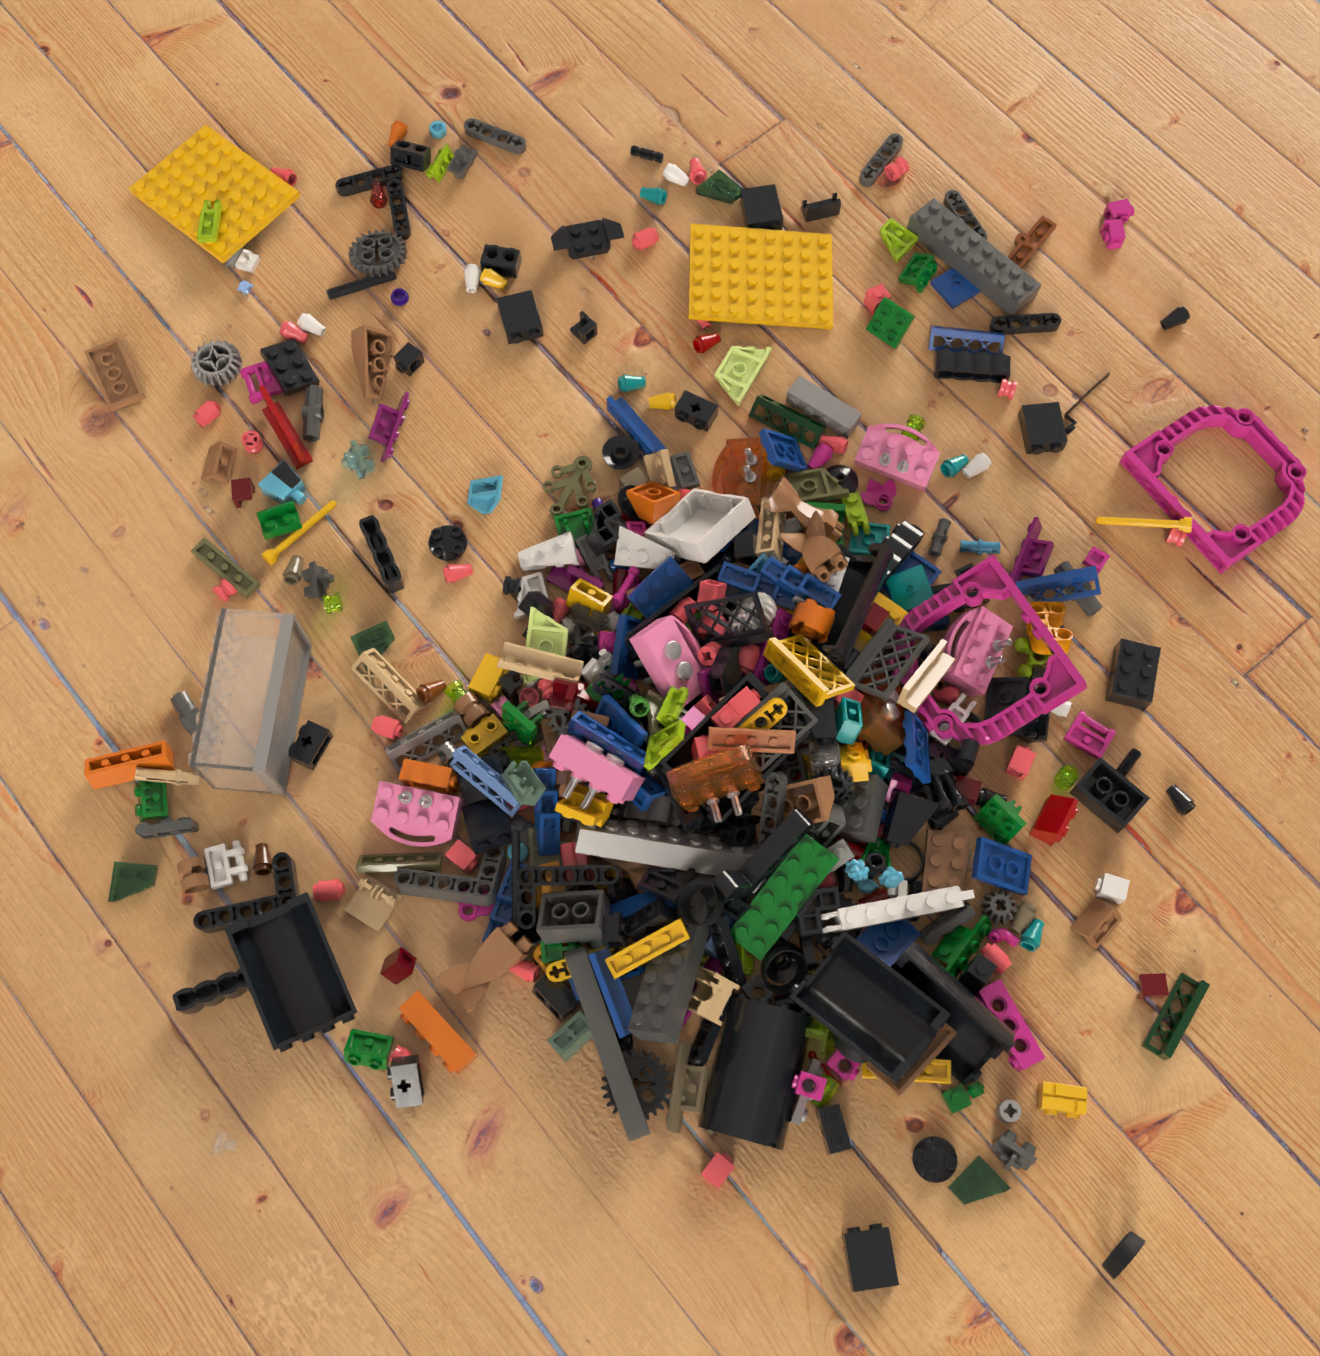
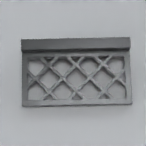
M886 618L845 673V676L855 684L854 689L887 700L927 646L930 637L895 625L894 620ZM898 633L905 635V638L893 640ZM917 639L921 640L919 645L910 646L909 642ZM907 643L908 648L900 651L896 650L895 646ZM893 647V653L883 656L886 649ZM910 653L911 656L908 660L899 661L900 656ZM893 658L897 659V663L889 666L885 665V661ZM882 662V668L872 671L875 664ZM899 668L900 671L897 675L888 676V671ZM882 673L886 674V678L878 681L874 680V676ZM871 677V683L861 684L864 679ZM888 683L889 686L885 692L877 690L878 686Z
M782 682L742 718L734 728H738L770 699L779 697L785 700L789 695L795 701V711L787 710V713H795L794 726L782 725V719H780L779 725L772 727H777L779 730H782V728H794L796 742L819 720L792 692L786 683ZM798 705L803 709V711H798ZM798 713L807 714L812 721L806 726H797ZM757 718L755 720V726H765L767 722L766 718ZM747 752V754H740L737 759L756 778L783 753H775L774 755L762 753V755ZM742 756H747V762L743 759ZM750 757H762V766L756 772L750 766ZM765 757H769L770 759L765 763Z

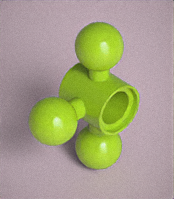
M1021 637L1014 642V649L1018 653H1026L1028 655L1026 659L1027 664L1018 666L1017 675L1018 677L1027 676L1030 678L1034 665L1043 667L1049 655L1033 652L1026 638ZM1033 656H1039L1041 661L1036 660Z

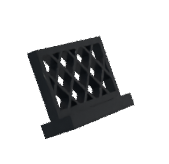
M757 591L684 606L691 632L700 648L711 641L719 643L721 647H740L766 642L774 636L772 628H768ZM752 597L754 602L753 609L743 604L746 598ZM731 601L738 606L735 613L726 608L728 602ZM711 605L720 609L717 616L708 611ZM696 608L702 612L700 619L693 616L692 609ZM741 608L750 614L747 621L738 616ZM723 612L732 617L729 624L720 619ZM705 615L714 620L711 627L702 622ZM753 616L759 620L761 627L756 628L750 624ZM735 620L744 625L741 631L731 627ZM717 623L726 628L724 634H719L714 630ZM699 627L708 631L705 638H700Z

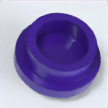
M397 288L391 294V301L396 306H403L409 301V295L404 289Z

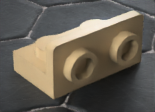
M668 449L643 456L649 482L655 481L669 488L676 486Z

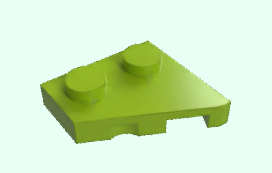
M678 720L649 736L643 765L647 770H652L683 740L686 724L682 720Z

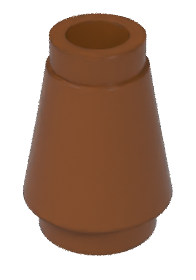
M442 679L420 684L419 688L416 689L417 697L421 702L429 703L447 690V685Z

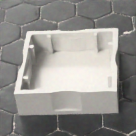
M694 488L673 509L647 529L644 535L647 539L674 551V557L707 563L756 516L747 497L717 494L712 491Z

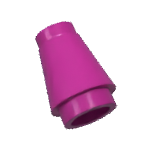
M824 443L817 446L807 464L808 468H821L832 458L833 450Z

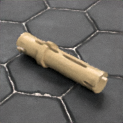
M136 767L135 780L173 783L175 786L180 784L199 786L200 773L182 772L180 769L169 771Z

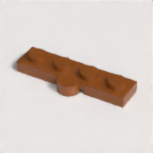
M1042 215L1028 234H1017L1014 241L1016 247L1008 258L1023 269L1056 229L1057 224Z

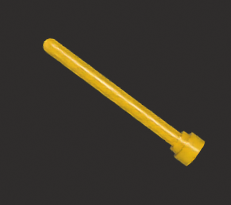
M331 500L302 524L301 529L295 530L274 549L265 550L261 554L263 559L270 566L276 563L279 554L337 506V502Z
M1097 517L1095 519L1097 524L1179 528L1183 533H1191L1192 517H1184L1180 521Z

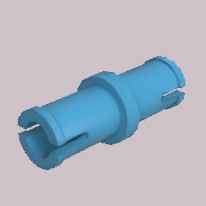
M978 539V541H960L961 553L973 552L978 555H982V553L1000 554V542H985L982 539Z

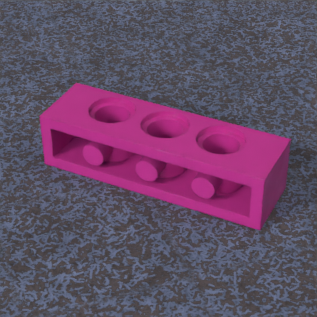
M1001 979L982 988L975 995L976 998L1003 1022L1008 1021L1012 1025V1031L1016 1033L1013 1038L1014 1042L1020 1041L1023 1045L1022 1052L1017 1051L1014 1046L1007 1052L1009 1055L1008 1061L1012 1068L1020 1072L1045 1059L1044 1054ZM993 1001L998 1002L1000 1004V1012H996L993 1010Z

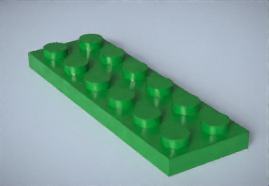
M806 834L790 851L750 903L752 907L730 929L732 938L761 961L839 861V858L810 835Z

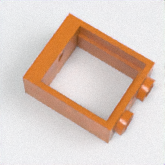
M404 758L399 775L403 785L454 795V792L458 791V778L452 768Z

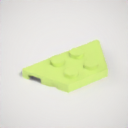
M731 346L717 369L714 378L737 406H740L771 354V347L755 349L752 346Z
M530 607L526 647L566 657L569 630L536 608ZM522 673L523 684L541 679Z

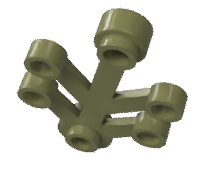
M579 456L574 460L573 464L564 467L559 465L553 466L551 473L554 478L558 479L564 474L574 473L571 477L556 482L545 481L543 483V491L547 494L565 487L558 502L549 509L550 517L553 520L554 516L565 514L564 506L573 490L577 498V506L582 509L588 506V498L584 496L578 481L582 475L586 482L585 489L588 493H594L597 489L596 482L592 480L589 472L592 468V462L588 457ZM559 470L560 473L555 474L554 471ZM548 485L552 486L550 489L545 488ZM581 500L586 501L584 504L579 503Z

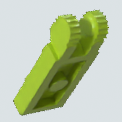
M210 200L204 201L197 233L199 243L217 242L222 213V202L220 200H215L214 209H211Z
M849 493V497L840 499L841 504H846L845 517L853 537L858 536L859 530L857 526H862L865 535L870 534V526L860 493Z

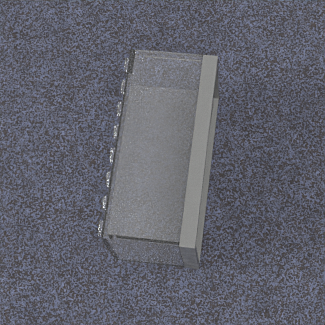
M221 608L220 615L216 618L217 631L212 638L213 651L208 657V664L210 666L208 673L204 677L205 690L200 696V703L202 705L200 712L196 716L197 729L192 735L193 749L188 755V764L213 789L285 795L291 766L288 750L296 738L312 643L295 614Z

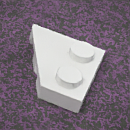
M541 571L522 577L521 591L517 599L518 606L526 594L531 591H540L549 599ZM517 606L514 618L518 620L528 617Z

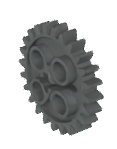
M376 229L374 233L368 231V235L361 234L362 238L356 237L357 242H352V247H349L350 252L348 255L354 270L358 269V273L364 272L365 276L371 273V277L375 274L381 277L382 273L388 275V271L394 273V268L400 269V264L405 263L404 259H407L406 254L408 253L402 237H398L397 233L392 235L391 230L385 233L384 229L381 233H378ZM376 243H378L379 246L378 252L380 257V263H378L377 260L378 254L376 249Z

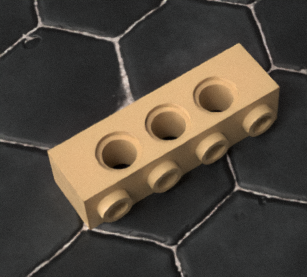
M762 497L755 553L757 558L764 553L768 558L772 556L782 563L784 541L779 535L785 533L787 512L767 511L762 506L768 497Z

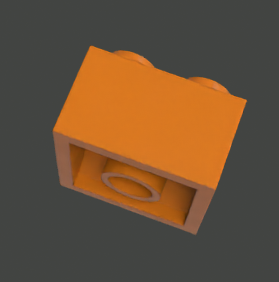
M655 481L626 490V495L638 517L647 521L648 524H654L673 509L680 501L681 494Z

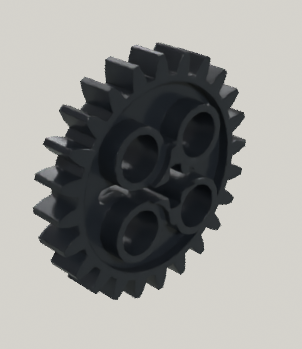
M635 1049L632 1050V1055H628L624 1051V1059L631 1073L633 1084L634 1080H638L640 1084L656 1083L655 1086H641L639 1091H636L644 1116L648 1121L649 1113L657 1116L655 1109L663 1110L664 1107L661 1102L669 1101L664 1095L671 1093V1090L667 1089L666 1086L672 1084V1081L665 1080L670 1075V1072L662 1071L666 1064L658 1065L660 1057L653 1060L652 1052L644 1056V1049L640 1051L639 1055H636ZM647 1067L652 1070L653 1075L651 1078L644 1079L640 1076L643 1068ZM602 1077L601 1080L607 1083V1085L601 1087V1090L607 1091L602 1097L603 1099L610 1098L606 1106L611 1107L614 1105L615 1108L612 1113L616 1114L618 1109L607 1077ZM645 1090L653 1091L655 1096L652 1101L646 1102L642 1099V1093Z

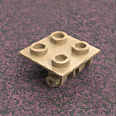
M367 875L365 880L362 878L359 881V889L344 911L379 932L402 896Z

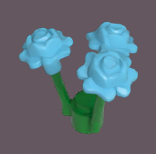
M879 837L876 838L875 843L867 844L859 860L852 859L851 862H846L845 872L854 880L853 883L858 886V890L864 894H871L873 890L879 888V885L873 879L868 878L869 868L865 867L864 863L868 853H879L882 856L885 854L887 867L882 875L878 876L880 885H885L888 889L896 888L900 882L904 881L903 873L896 871L891 866L890 846H887L886 841L880 840L881 838Z

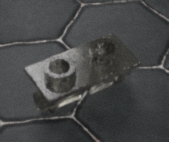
M580 603L573 604L571 607L573 614L566 616V618L572 619V623L583 626V624L587 625L594 632L609 629L608 626H605L610 620L606 613L594 609L590 616L591 608Z

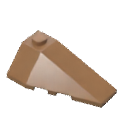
M363 325L351 331L352 353L363 397L380 401L382 400L386 385V374L391 366L389 364L390 359L395 352L394 333Z
M830 775L787 785L783 819H786L792 811L799 808L813 823L828 821L835 798ZM764 790L756 792L760 800L751 809L752 815L761 816ZM772 796L771 805L773 807H776L777 800L774 796Z

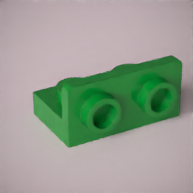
M915 252L898 277L899 283L913 285L916 287L917 293H922L937 271L934 255Z
M293 501L256 513L265 540L302 528L300 516Z
M139 780L137 785H134V796L138 797V804L135 805V816H139V823H143L145 819H167L166 783Z
M351 1029L343 1050L345 1062L353 1066L361 1065L374 1070H387L388 1057L394 1042V1036Z

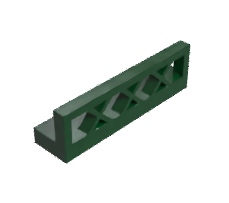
M764 394L756 397L748 415L787 436L796 438L798 442L812 449H815L820 436L827 429V426ZM758 405L765 408L766 416L760 417L754 414ZM775 414L780 415L783 424H774L771 416ZM796 423L800 432H790L787 424ZM810 430L816 434L813 443L806 440L804 432Z
M1180 973L1141 1046L1163 1060L1170 1059L1210 984L1204 980L1197 982L1184 973ZM1183 980L1193 986L1190 994H1182L1180 985ZM1179 999L1182 1009L1180 1012L1173 1013L1170 1003L1172 1000ZM1170 1017L1172 1027L1170 1030L1163 1031L1160 1022L1162 1018ZM1160 1035L1162 1041L1160 1050L1149 1044L1153 1036Z

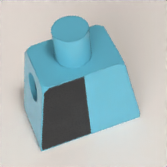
M285 460L278 464L258 484L264 495L280 504L295 501L297 504L302 505L307 499V496L303 494L306 488L302 480Z

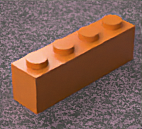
M166 740L85 759L84 776L95 790L135 780L136 767L174 771L175 755Z
M418 990L398 1008L402 1012L400 1018L407 1025L413 1024L416 1028L414 1033L421 1041L426 1039L431 1044L428 1049L436 1057L439 1054L445 1060L442 1064L450 1073L455 1071L459 1074L478 1056Z

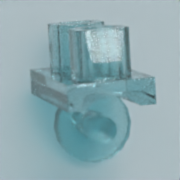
M356 440L350 441L351 448L348 452L344 453L341 464L351 471L356 470L358 478L364 479L366 473L374 471L375 463L373 459H363V457L369 455L367 444L358 445Z

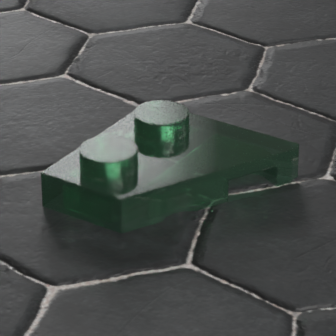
M719 169L696 188V194L733 204L740 198V189L743 188Z
M383 621L350 637L359 656L362 652L375 648L383 655L395 640L387 621Z
M114 861L108 902H116L155 887L158 865Z
M979 1155L947 1187L963 1205L1010 1189Z

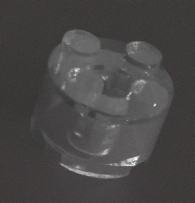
M838 740L824 745H819V742H809L810 775H815V770L823 771V766L827 769H830L832 765H834L836 770L840 768L841 760Z

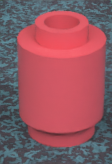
M648 227L634 233L631 242L635 249L641 251L655 245L659 241V236L654 227Z
M207 400L194 411L195 414L192 417L201 427L208 426L221 415L219 411L221 407L214 400L212 402Z
M686 596L673 607L669 615H672L685 625L688 619L684 606L696 602ZM696 608L692 609L694 615L697 612Z
M751 644L740 647L738 656L742 674L747 675L750 671L754 672L760 655V648Z
M381 715L374 718L371 730L377 735L395 740L401 736L403 726L401 721Z
M340 879L318 881V884H313V897L315 901L340 900L342 895H345L344 882H340Z
M987 943L980 950L985 958L997 966L994 972H997L999 975L1012 964L1009 960L1010 957L996 943L993 945Z

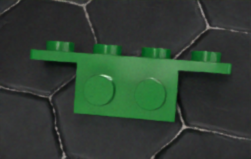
M983 915L973 930L961 924L958 925L951 933L944 936L932 953V957L946 965V970L955 978H957L961 970L966 968L970 957L978 951L984 937L988 936L991 932L992 923L988 916Z

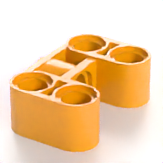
M1031 602V607L1065 654H1067L1070 650L1073 633L1066 628H1059L1063 625L1066 606L1060 602ZM1030 622L1026 624L1032 651L1041 655H1053L1043 640H1037L1032 632L1033 627Z

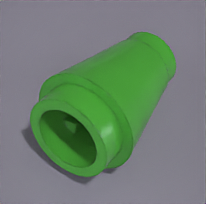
M638 694L631 695L629 698L631 714L635 717L645 716L650 710L649 701Z

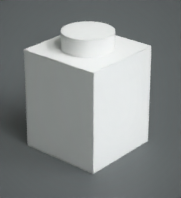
M1104 873L1095 881V897L1121 904L1126 900L1130 880Z

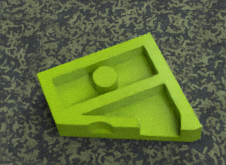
M892 218L879 230V235L896 263L918 242L919 237Z

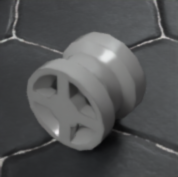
M1014 1100L1002 1101L996 1108L997 1117L1003 1123L1016 1122L1022 1113L1020 1105Z

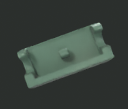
M522 760L516 769H514L516 763L513 761L500 777L520 805L535 806L546 790V787L527 761Z
M579 1010L547 1040L565 1062L592 1038L586 1017Z

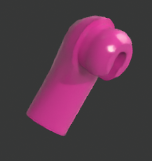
M1006 928L992 929L988 935V940L991 943L1006 941L1012 947H1015L1020 940Z

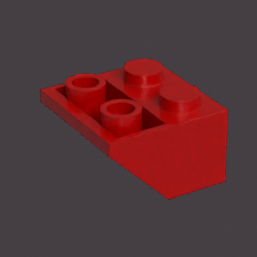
M1050 794L1045 800L1029 835L1050 846L1056 841L1060 842L1070 828L1068 825L1070 820H1073L1078 812L1076 805L1079 800Z

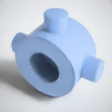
M242 280L237 290L248 295L253 284Z

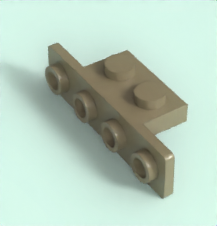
M680 1041L679 1047L676 1050L677 1061L673 1071V1087L669 1096V1113L666 1117V1129L675 1133H680L683 1111L703 1113L709 1068L690 1065L688 1057L693 1044L685 1041Z

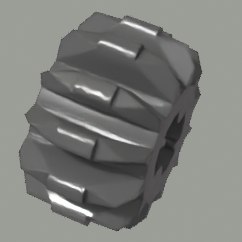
M993 889L990 891V894L986 893L983 896L986 901L980 903L982 907H985L981 914H988L989 920L993 918L994 925H997L999 921L1005 925L1007 919L1011 921L1014 918L1012 913L1017 912V909L1013 907L1016 904V900H1009L1011 893L1005 896L1003 889H1000L998 893ZM998 903L1002 906L1000 910L996 909Z

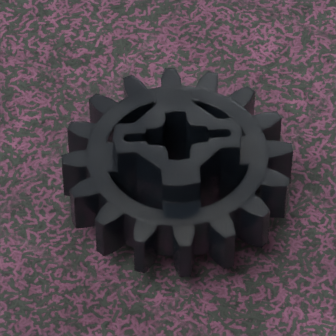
M834 765L830 769L823 766V771L815 770V775H810V779L830 775L835 794L833 803L839 804V801L847 802L846 797H852V791H854L853 777L849 775V771L843 772L842 767L836 770Z

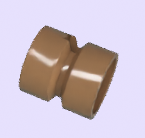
M472 691L461 696L453 705L454 710L464 717L463 721L469 728L476 727L482 718L491 715L485 705L480 704L481 701Z
M191 857L177 863L179 876L183 878L181 880V887L184 894L199 893L210 888L209 876L204 873L207 868L203 857Z

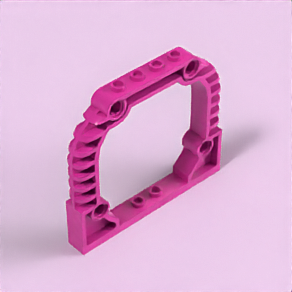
M1218 405L1198 407L1125 452L1120 460L1124 468L1171 520L1180 521L1184 517H1192L1191 533H1187L1186 536L1220 574L1293 523L1301 513L1305 503L1303 478L1307 474L1306 468L1288 450L1287 446L1275 436L1274 432L1269 430L1262 420L1247 408L1236 410L1231 407L1222 408ZM1207 427H1222L1232 437L1244 438L1276 472L1275 483L1284 493L1281 506L1250 527L1238 524L1228 532L1211 530L1209 533H1206L1195 521L1191 513L1158 480L1161 474V466L1167 463L1176 445L1197 431Z
M994 554L952 580L953 584L914 607L904 616L899 624L900 627L922 633L928 626L965 603L968 606L976 607L983 602V599L1004 601L1012 597L1022 611L1020 616L1026 624L1030 622L1032 625L1034 636L1037 640L1042 639L1053 654L1048 658L1043 677H1038L1031 681L1029 685L1030 693L992 718L979 723H962L953 711L939 709L931 695H929L916 712L918 715L923 714L926 718L923 722L929 732L934 730L936 735L943 740L954 738L961 742L963 739H970L978 742L980 745L992 744L1015 732L1041 714L1049 713L1087 689V683ZM972 591L978 592L974 597L968 596ZM900 633L895 636V640L905 638V635ZM916 640L909 642L911 647L914 645ZM905 643L895 647L897 651L908 648V645ZM910 653L900 656L899 660H908L911 656ZM890 659V665L897 663V659ZM917 659L901 680L904 686L918 669ZM899 668L895 669L891 673L892 676L897 675L899 673ZM1038 687L1046 688V691L1042 694L1035 692ZM942 724H949V728L947 730H939V727Z

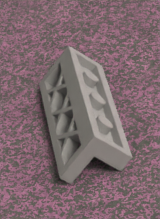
M453 709L386 746L384 750L397 773L400 774L402 765L399 767L395 758L405 755L409 756L408 759L421 762L437 753L439 747L448 741L455 743L460 740L467 728L458 712ZM459 723L463 731L457 735L449 734L451 727ZM437 735L444 736L441 744H431L433 737ZM417 746H426L423 754H414Z

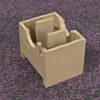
M700 966L696 977L697 987L691 994L687 1009L721 1026L723 1022L718 1019L723 1014L722 1011L732 995L733 988L739 990L740 986L718 973Z

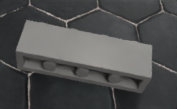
M801 376L797 378L787 391L786 401L789 405L797 407L808 417H813L821 424L828 426L839 436H844L848 439L860 423L861 412Z

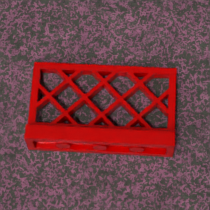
M264 385L259 386L258 388L267 405L266 408L262 409V412L296 470L313 462L312 457L280 403L273 402Z

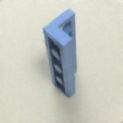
M465 745L455 749L451 755L454 759L449 766L511 817L515 816L522 805L516 801L501 779L500 774ZM458 761L467 769H463L461 766H459L457 764ZM475 775H476L480 780H482V782H479L478 780H476V779H475ZM491 789L494 790L498 795H494L491 792ZM506 801H507L509 804H511L514 808L511 809V808L506 804Z

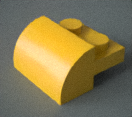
M580 784L576 785L569 799L564 798L556 803L555 811L561 813L562 816L577 819L587 826L596 825L602 827L607 821L614 804L606 799V794L596 792L587 810H584L580 805L589 788Z

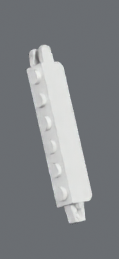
M953 886L840 908L820 915L821 920L834 918L835 926H826L822 930L823 933L834 931L840 933L951 911L965 906L964 901L971 900L975 896L973 890L961 892L960 887Z

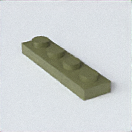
M203 538L191 550L195 557L222 579L227 580L246 599L261 586L257 580L206 538Z
M443 853L359 855L356 865L357 873H393L400 869L433 872L441 870Z

